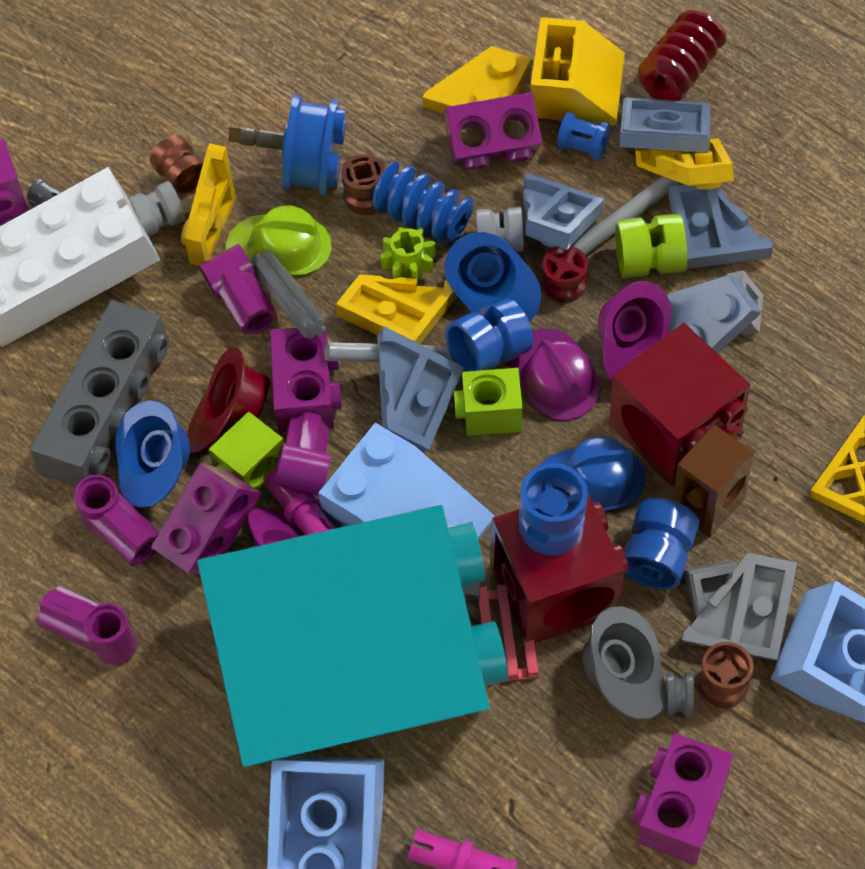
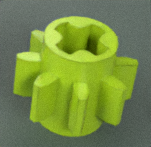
M399 227V230L391 238H383L384 253L380 254L381 267L385 270L392 268L393 279L398 277L417 278L418 283V279L425 272L433 273L432 258L436 256L435 242H424L423 229L420 228L416 231L410 228L404 229Z

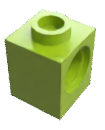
M508 368L462 372L463 390L454 391L456 419L465 418L466 436L522 432V399L519 369ZM483 400H492L496 403L491 405H483L479 402Z
M248 412L209 448L213 466L227 470L258 490L264 484L266 476L276 468L284 441L281 436Z

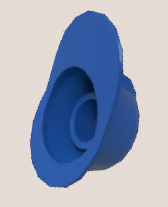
M477 232L469 233L460 238L449 249L444 263L446 280L455 294L472 313H478L482 307L501 298H510L522 308L529 322L534 318L541 302L540 284L531 269L509 243L498 235Z
M148 400L136 404L126 412L119 423L115 436L121 492L129 504L139 508L155 506L169 495L176 486L178 478L190 456V441L185 430L178 425L173 411L164 403Z
M597 436L587 439L576 448L561 451L547 457L539 465L560 463L572 467L585 481L587 492L593 504L599 502L604 511L616 510L631 505L640 497L645 486V471L639 459L633 455L631 449H627L619 441L610 437Z

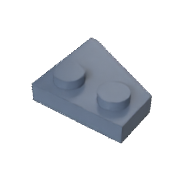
M526 173L522 188L525 235L540 240L547 247L554 248L557 246L567 250L602 214L604 198Z
M685 184L669 187V201L672 214L680 213L684 223L687 241V269L771 258L772 242L767 237L761 239L748 225L749 218L738 206L728 201L727 194L720 187L707 190L697 189L695 185L688 186Z
M729 275L667 294L671 305L669 333L682 323H685L717 354L762 313L740 280Z
M384 327L377 336L382 427L411 443L424 453L431 447L464 367Z

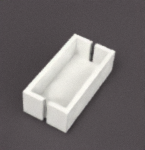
M108 167L0 226L1 347L8 345L160 261L125 191Z

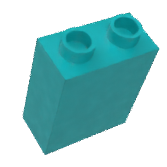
M443 504L197 560L243 767L488 710L490 707L485 686L509 680L505 653L495 621L471 626L462 586L485 581L484 564L474 525L470 521L448 526Z

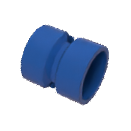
M501 298L482 307L478 313H469L450 322L446 326L445 331L446 345L455 363L464 367L462 372L492 370L500 362H509L528 353L533 344V334L529 320L522 308L510 298Z
M548 463L538 466L525 476L521 485L519 533L524 543L536 552L545 555H560L570 551L580 542L585 524L588 499L587 485L582 476L572 467L560 463Z
M661 498L643 500L639 504L632 524L631 532L633 535L626 542L623 550L628 563V572L624 573V575L640 585L653 589L669 590L679 586L688 558L686 553L692 549L699 527V519L696 514L689 508L671 500Z

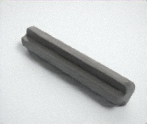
M265 250L262 254L256 253L252 258V262L255 264L253 268L257 276L300 333L307 339H312L315 335L322 336L326 330V327L323 325L325 318L280 260L269 250Z

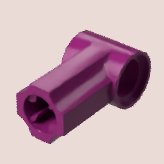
M239 243L199 265L211 291L217 300H223L243 335L251 333L257 335L268 329L272 321L278 317L273 304L256 280L258 279L257 274Z
M305 411L298 417L290 418L288 428L286 429L285 441L278 458L273 484L319 496V491L324 487L331 459V455L326 454L329 427L323 423L321 415Z
M98 474L91 475L79 482L75 488L74 500L84 526L91 532L98 533L131 567L144 564L156 553L151 546L159 532L118 493L116 485L108 477ZM97 500L109 501L102 508H89Z
M60 586L52 591L48 590L40 603V610L36 621L41 628L96 652L98 658L104 663L111 665L122 664L135 654L138 647V638L125 611L120 606L112 603L98 604ZM119 630L116 635L103 639L108 632Z

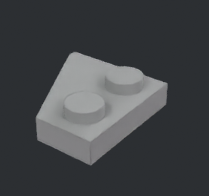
M747 553L733 570V574L708 601L709 604L693 624L689 625L684 631L682 642L710 648L712 645L720 642H733L745 648L752 658L777 663L797 563Z

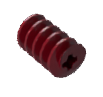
M688 10L682 12L675 20V23L666 31V34L657 42V45L649 52L648 57L639 65L638 76L644 89L656 100L680 101L682 99L681 94H685L690 89L691 82L697 80L700 76V71H703L708 66L709 60H712L718 53V49L726 43L727 35L724 28L716 19L701 11Z

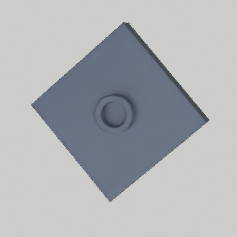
M641 98L624 99L619 147L708 153L710 141V104Z

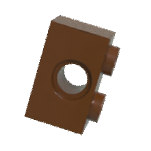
M713 425L679 462L673 497L674 502L689 508L696 514L699 519L698 530L709 538L745 499L754 454L742 438L733 433H726L716 425Z

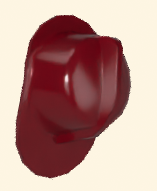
M236 347L229 348L218 360L208 388L193 415L187 433L192 453H200L207 449L216 440L220 432L226 433L246 413L250 412L259 418L263 410L270 386V379L266 375L245 365L243 353Z

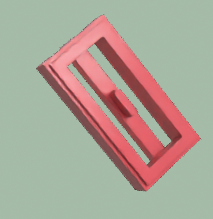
M506 584L497 585V590L487 591V586L480 587L478 604L481 624L492 622L489 601L498 600L509 676L508 681L538 678L534 640L526 642L524 636L523 644L527 668L518 669ZM526 598L519 600L522 630Z

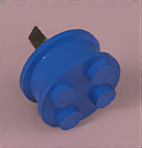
M294 94L285 133L260 129L256 131L253 128L229 126L228 142L282 150V190L290 192L292 186L319 189L320 196L327 197L329 187L338 188L341 162H339L340 154L335 153L336 144L344 145L347 119H345L346 110L339 109L338 99H332L329 105L303 102L301 94Z

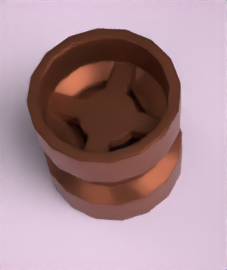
M173 135L165 138L155 146L150 155V164L159 175L166 177V182L169 181L178 196L184 197L196 192L204 161L198 155H193V147L183 136Z
M355 155L349 158L341 169L345 204L350 211L362 216L377 213L373 206V192L379 178L385 171L382 161L373 155Z
M733 642L717 643L705 652L699 676V690L708 703L719 708H731L740 704L745 699L753 673V660L749 652L741 645Z

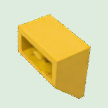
M540 17L530 91L533 92L537 118L563 121L566 113L572 112L580 120L596 124L607 122L610 125H616L625 52L584 21Z

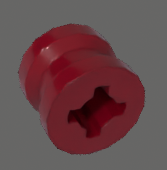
M557 246L550 249L542 261V286L544 292L552 300L562 303L579 299L587 287L586 274L588 263L585 254L574 246H570L567 250ZM568 274H572V277H570V278H567V279H563V278H562V277H565V276L568 275Z

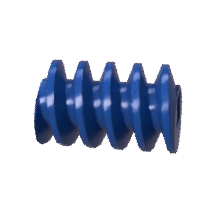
M397 161L391 163L382 173L374 189V209L381 214L388 213V216L395 222L403 221L407 228L414 230L423 229V237H432L433 241L438 245H447L459 237L466 228L473 212L474 199L467 197L460 205H457L460 197L458 190L452 189L443 197L445 191L443 182L438 181L428 189L430 185V176L428 174H421L414 182L416 170L413 166H406L399 174V163Z

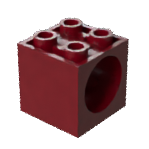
M682 323L612 375L609 425L673 487L676 482L679 462L713 425H716L726 433H733L742 438L744 418L748 410L747 401L750 384L687 324Z
M588 492L584 532L580 542L570 551L560 555H545L532 550L524 543L519 533V509L492 518L490 566L498 584H506L510 612L522 639L524 636L526 642L534 640L535 644L593 624L598 614L610 607H618L620 595L624 594L623 578L624 573L628 572L626 556L618 543L612 545L606 532L608 530V521L605 511L599 502L593 504ZM526 598L522 630L519 600Z

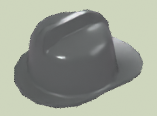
M624 606L606 609L598 614L592 624L590 638L583 648L582 664L584 672L589 681L600 690L608 703L622 715L636 720L651 719L661 712L666 702V686L656 634L649 622L637 611Z

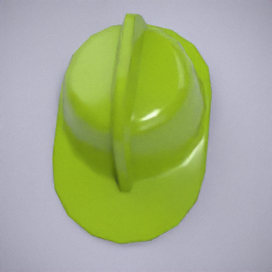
M292 205L279 206L270 210L267 214L251 216L239 222L230 231L225 243L226 250L239 243L253 267L255 264L252 262V258L256 253L262 254L265 250L272 251L291 276L307 275L319 270L328 261L332 250L331 238L324 226L315 221L302 208Z

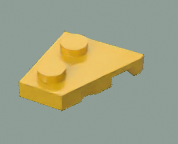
M491 46L426 91L423 95V108L444 114L445 108L449 106L517 95L531 70V58Z
M719 138L710 139L708 153L635 148L637 167L688 186L695 185L697 189L707 190L720 187L722 182L734 181L733 163Z
M211 143L207 147L190 216L186 220L181 234V242L186 246L189 263L196 266L211 258L236 200L227 148Z
M359 274L336 303V316L377 336L380 330L387 327L421 345L456 299L457 295L446 280H444V288L417 286V278L398 277L396 279H386L382 276Z

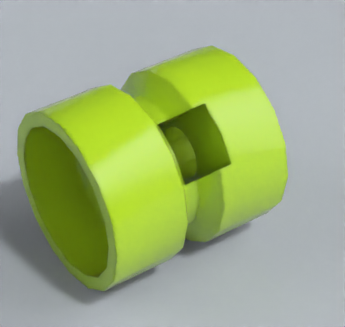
M680 213L654 216L652 222L648 224L641 217L616 220V254L622 279L647 276L651 269H656L660 275L686 272L687 241Z

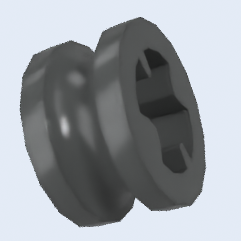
M667 672L666 717H673L676 712H682L685 718H692L694 703L693 673L686 672L684 677L678 678L674 675V672Z

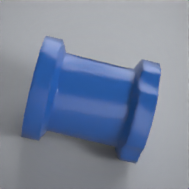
M567 112L559 129L557 149L565 151L567 148L587 153L591 155L592 160L599 162L608 144L611 125L607 122H602L598 125L576 118L575 113ZM579 133L582 135H586L591 137V139L588 140L582 137L576 136V134Z

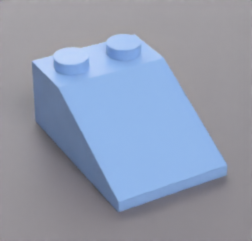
M374 423L319 491L321 509L336 528L443 504L447 525L453 526L472 521L478 541H480L492 525V518L495 517L418 448L377 423Z
M833 581L804 592L771 679L813 704L865 723V598L839 582Z
M292 755L272 760L267 869H377L383 812L385 759Z

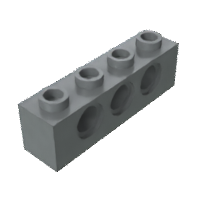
M114 300L110 301L30 448L31 455L40 474L77 486L82 479L91 475H102L105 472L110 461V450L115 442L120 421L126 412L134 406L137 398L142 399L149 387L150 373L156 361L161 362L167 353L169 337L166 335L161 315ZM130 356L127 359L118 360L121 357ZM104 393H111L106 397H98ZM92 430L86 435L77 436L82 431Z

